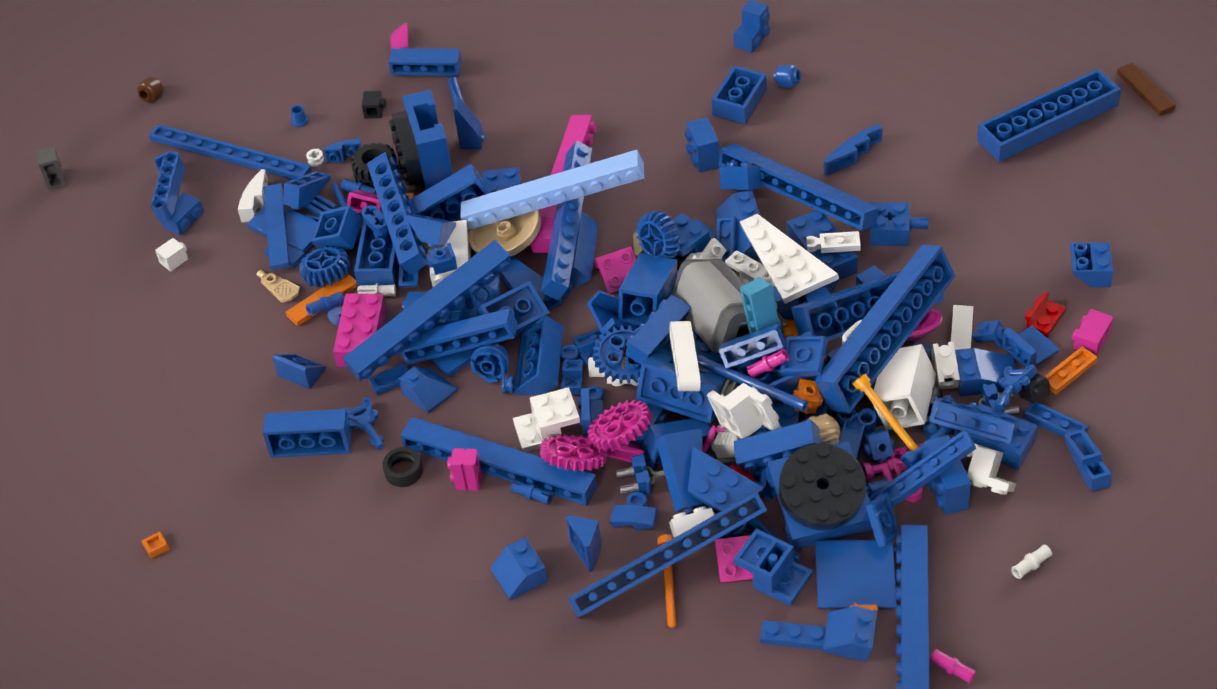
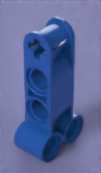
M853 408L850 413H837L838 425L842 429L839 443L849 441L857 461L864 439L863 434L876 430V413L871 409H863L856 413L855 408ZM868 420V421H871V422H870V423H864L863 421Z

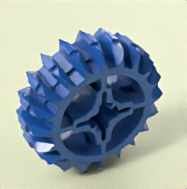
M660 210L649 212L642 216L637 223L638 228L635 230L638 233L636 238L639 239L640 243L638 245H641L642 252L645 251L648 255L671 259L678 255V251L681 250L679 245L682 244L679 240L681 235L678 234L679 228H676L675 221H671V216H667L665 212H660Z
M333 245L330 247L324 246V248L318 247L315 251L312 250V253L306 254V257L302 258V262L299 264L300 275L305 283L309 284L310 287L316 286V288L320 286L325 287L329 284L332 285L334 282L338 283V280L344 279V275L349 274L348 271L351 269L350 259L345 250Z

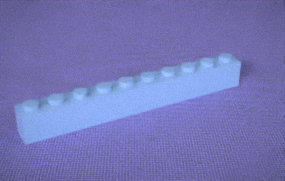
M634 150L461 202L460 218L467 221L468 230L641 180L644 179V162L638 150Z

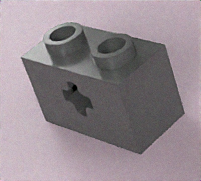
M55 146L37 150L38 164L48 190L66 186L64 170Z

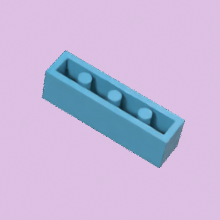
M759 277L740 287L749 334L775 324L781 326L776 311L778 307L773 296L774 288L770 282Z

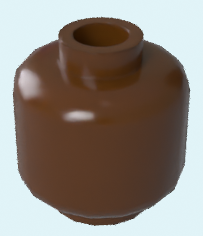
M154 77L146 78L137 87L138 96L146 102L155 101L163 94L164 90L162 83Z

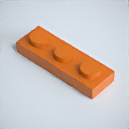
M1083 346L1045 375L1050 383L1049 390L1055 395L1060 393L1097 363L1098 357Z

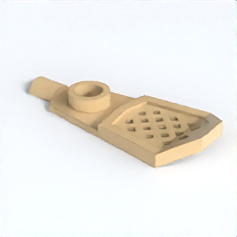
M262 270L257 272V276L261 278V283L281 303L293 300L299 295L300 287L286 279L284 280L273 273L267 274Z

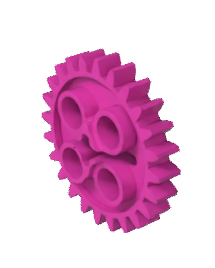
M626 400L624 404L619 402L616 407L612 405L610 410L605 409L603 415H597L599 419L592 421L594 424L589 426L588 437L593 446L597 447L598 450L603 448L606 451L609 447L611 450H614L616 446L620 449L623 444L629 445L630 440L636 441V436L643 435L642 431L648 430L647 426L651 424L652 413L646 403H642L641 400L638 402L633 400L631 403Z
M564 434L562 437L556 435V438L549 436V439H544V442L541 443L540 449L541 458L545 459L544 462H550V465H557V468L565 467V470L570 468L573 471L580 469L582 472H584V469L592 471V468L599 469V466L603 467V464H606L608 450L604 451L603 448L598 450L597 447H594L589 437L583 438L582 435L575 437L574 434L571 436Z

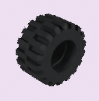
M375 142L369 145L365 144L364 147H359L358 151L353 153L351 165L357 183L363 182L365 185L375 188L367 163L382 153L386 152L397 161L394 149L380 142L378 144H375Z

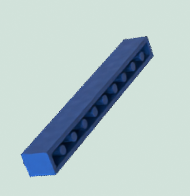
M575 141L566 153L563 171L590 164L592 148ZM584 196L559 203L556 206L541 293L557 300L569 288Z
M732 144L720 148L719 166H727V162H738V165H741L742 162H752V166H760V184L861 231L875 226L877 223L879 210L877 206L740 145Z
M496 240L492 241L343 357L345 366L360 382L364 378L367 379L372 376L377 368L386 365L390 358L395 354H400L405 346L417 341L420 335L426 330H431L437 321L441 318H446L455 307H460L469 296L477 294L482 286L486 283H491L500 272H505L511 264L510 254Z
M411 417L401 433L403 447L412 448L416 452L447 462L448 457L452 456L454 448L464 450L476 449L482 473L510 482L518 479L530 485L536 484L540 489L553 492L554 496L585 506L588 505L597 489L596 475L589 471L582 472L579 469L573 471L570 468L565 470V467L557 468V465H550V462H544L545 459L537 457L532 453L518 451L515 448L483 440L478 436L467 435L458 430L445 428L442 425L432 424L423 419Z
M756 491L567 598V601L576 617L579 618L762 514L767 509Z
M901 525V533H897L896 546H901V551H897L896 564H901V569H897L896 582H901V587H897L896 600H901V605L896 607V619H901V624L896 625V637L901 638V643H896V656H901V662H896V676H901V681H896V689H929L927 525Z

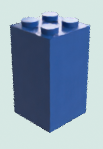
M639 254L619 288V320L638 326L647 322L650 314L653 311L656 312L660 303L664 299L667 300L672 294L677 278L676 259Z

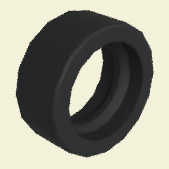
M401 447L391 450L382 462L385 478L393 486H410L416 483L423 473L421 458L412 448ZM400 461L414 463V467L405 473H394L391 471V468Z

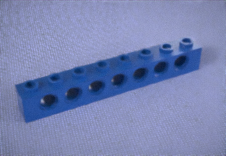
M384 152L368 162L367 165L399 264L410 275L428 264L426 259L428 252L407 220V215H415V213L409 206L411 201L405 194L407 189L401 181L402 175L397 169L398 163L393 156L390 157Z

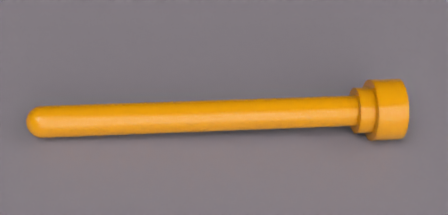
M863 374L852 383L853 386L861 392L864 391L910 451H915L918 446L870 387L871 383L868 376Z

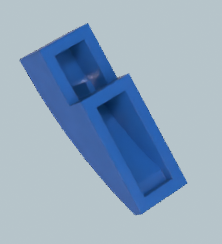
M1084 429L1064 434V440L1073 461L1091 492L1110 487L1111 472L1103 463L1101 452Z

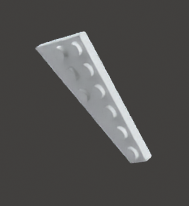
M756 214L740 221L742 229L785 304L839 279L835 271L760 215Z

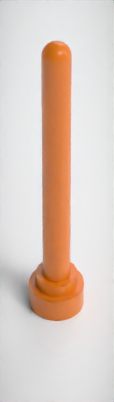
M672 535L659 536L657 539L658 547L674 537ZM672 565L664 569L667 623L670 628H674L676 626L673 571Z

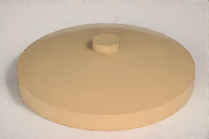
M538 210L471 229L469 232V243L477 254L492 241L496 240L511 257L524 250L537 236L541 227L540 213Z

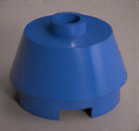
M497 343L477 348L471 357V370L474 375L477 373L480 377L484 378V382H497L499 379H502V376H506L509 370V356L506 349Z

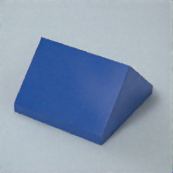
M295 353L273 355L274 365L279 377L308 389L315 384L327 367Z
M569 515L566 517L569 541L588 571H593L602 547L599 521Z

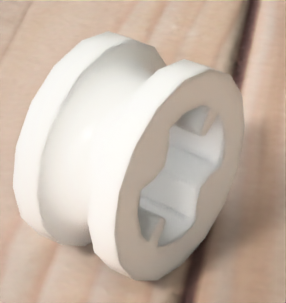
M320 149L308 151L306 156L309 165L319 166L324 162L323 153Z

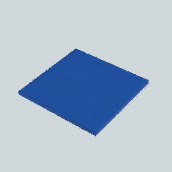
M815 540L818 609L849 608L854 603H857V605L877 604V609H896L893 540L881 547H878L876 540Z

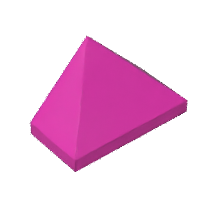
M635 443L623 444L620 449L618 446L614 450H611L610 447L607 449V457L632 463L631 457L639 456V454L644 455V451Z

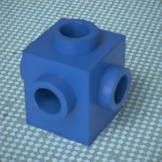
M881 429L863 434L865 441L863 450L869 459L883 462L888 460V456L894 455V441L892 437H889L887 430Z

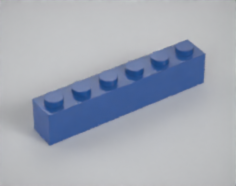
M510 308L434 327L429 331L423 332L417 341L405 346L401 355L407 365L512 339L515 338L518 322Z

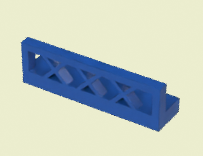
M939 398L933 402L929 422L961 431L965 430L968 433L1011 444L1015 429L1019 426L1020 420Z

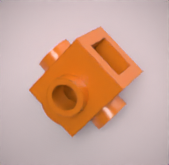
M800 379L797 389L793 390L792 395L807 401L808 407L805 411L795 408V411L815 414L817 407L822 405L823 395L820 394L815 381Z

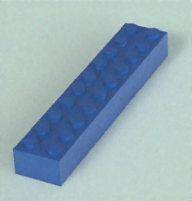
M921 245L825 366L821 376L815 379L831 411L850 413L865 393L864 391L857 390L852 383L863 374L868 376L871 385L874 383L886 365L956 277L942 246Z

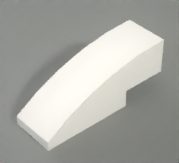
M265 169L260 170L254 176L242 194L238 206L241 222H249L257 214L258 208L265 206L263 186H268Z

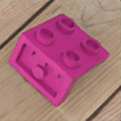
M631 246L595 258L593 266L595 270L599 269L609 294L619 291L636 258Z
M751 535L714 540L721 583L753 579V573L734 564V558Z

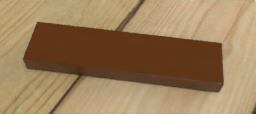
M1133 62L1117 69V74L1159 116L1175 110L1176 104Z

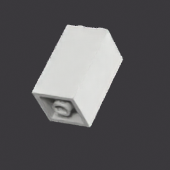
M466 220L452 221L457 223L447 243H451L454 251L457 269L472 258ZM447 243L446 245H439L438 248L429 247V251L446 247ZM430 268L432 286H436L455 270L435 275L433 268Z
M922 344L900 348L877 377L874 392L903 428L925 424L936 372ZM875 407L885 429L893 430L891 425Z

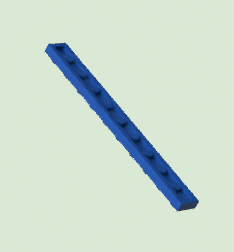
M157 124L149 134L150 141L256 170L265 169L267 173L292 180L307 175L312 171L311 165L160 124Z

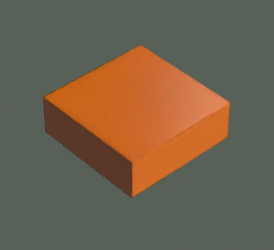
M160 531L141 541L151 559L170 550Z

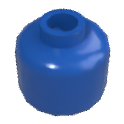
M793 64L779 65L773 74V78L780 88H793L801 81V71Z

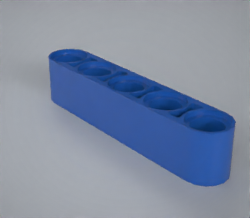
M176 151L169 152L164 156L151 201V208L159 222H165L172 218L185 172V166L179 153Z

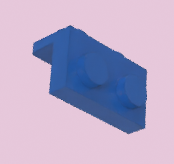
M582 388L581 397H577L578 409H581V413H578L580 418L578 424L583 426L584 435H589V426L594 424L592 421L599 419L598 414L603 415V401H591L589 388Z

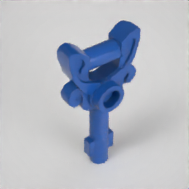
M1033 364L1025 367V369L1014 370L1011 366H1007L1004 369V378L999 380V384L1005 390L1001 397L995 401L996 410L1002 411L1009 404L1010 396L1020 392L1023 385L1026 386L1030 383V379L1037 373V369Z
M369 397L362 401V405L351 410L350 408H342L346 409L351 429L357 427L358 430L366 431L371 438L369 441L373 447L376 446L377 450L384 448V439L381 434L378 435L372 426L379 415L378 411L372 408Z

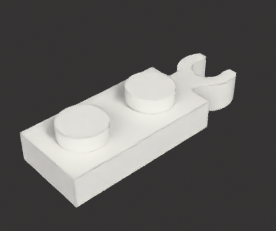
M859 231L820 234V238L814 236L806 237L808 252H815L817 249H821V253L860 251Z

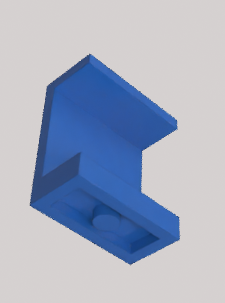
M598 290L587 303L604 336L606 330L612 333L613 327L620 330L621 325H623L624 330H627L629 325L633 331L637 327L639 328L637 325L619 320V297Z

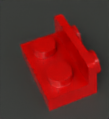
M1044 291L1041 297L1038 296L1032 310L1029 309L1027 311L1025 320H1027L1026 329L1033 326L1048 338L1065 314L1066 307L1048 300L1049 292Z

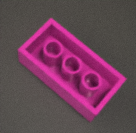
M345 294L333 350L337 367H346L343 357L384 326L387 312L384 294Z

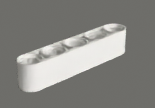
M691 321L670 322V340L678 391H700V373Z

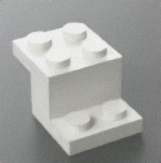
M743 383L727 396L720 395L713 390L707 394L720 425L741 439L749 437L762 425L771 431L781 428L778 422L779 416L771 406V399L768 395L759 393L755 387H750Z
M569 387L530 397L532 413L513 418L522 451L525 453L541 449V443L544 442V439H549V436L556 438V435H560L562 437L561 427L580 422Z
M975 444L977 449L967 455L972 457L967 473L969 480H971V485L981 488L990 486L992 487L991 491L1002 495L1007 494V492H1014L1016 483L996 477L1003 453Z

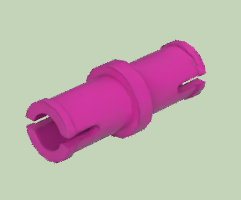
M781 349L747 366V371L752 378H755L766 371L771 372L774 370V367L789 361V356L785 349Z
M938 649L933 652L930 658L931 663L947 670V674H954L968 684L973 681L976 675L975 670L960 663L959 659L956 657L953 659Z

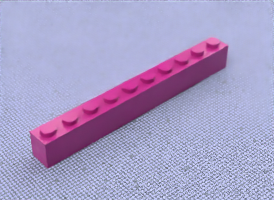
M571 115L551 175L563 172L566 153L575 141L589 147L592 145L593 135L597 131V124L593 121L592 115ZM557 204L538 210L541 216V227L537 236L530 244L533 253H548Z

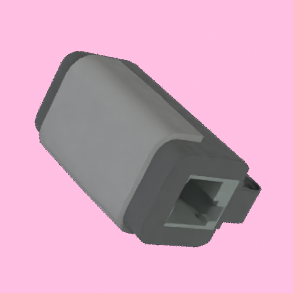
M721 259L685 260L679 268L671 295L691 306L686 321H691L692 330L713 352L719 353L722 343L749 334L740 287L745 285V283ZM777 312L781 322L780 329L783 334L786 320Z

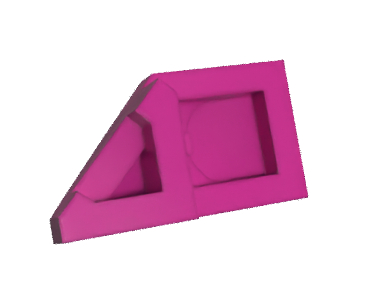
M404 23L390 35L391 49L409 48L408 24Z

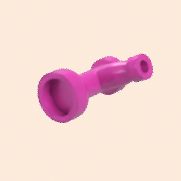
M891 459L886 460L885 463L873 466L870 463L861 465L866 480L872 479L874 474L882 472L884 479H888L889 482L893 480L891 472L894 471V465Z

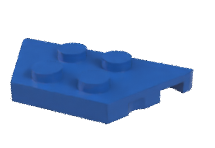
M694 447L692 449L688 494L720 512L756 491L758 495L763 492V487L697 448Z

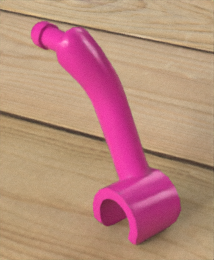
M715 425L712 426L702 447V452L706 454L713 442L715 432H725L724 427L715 428Z

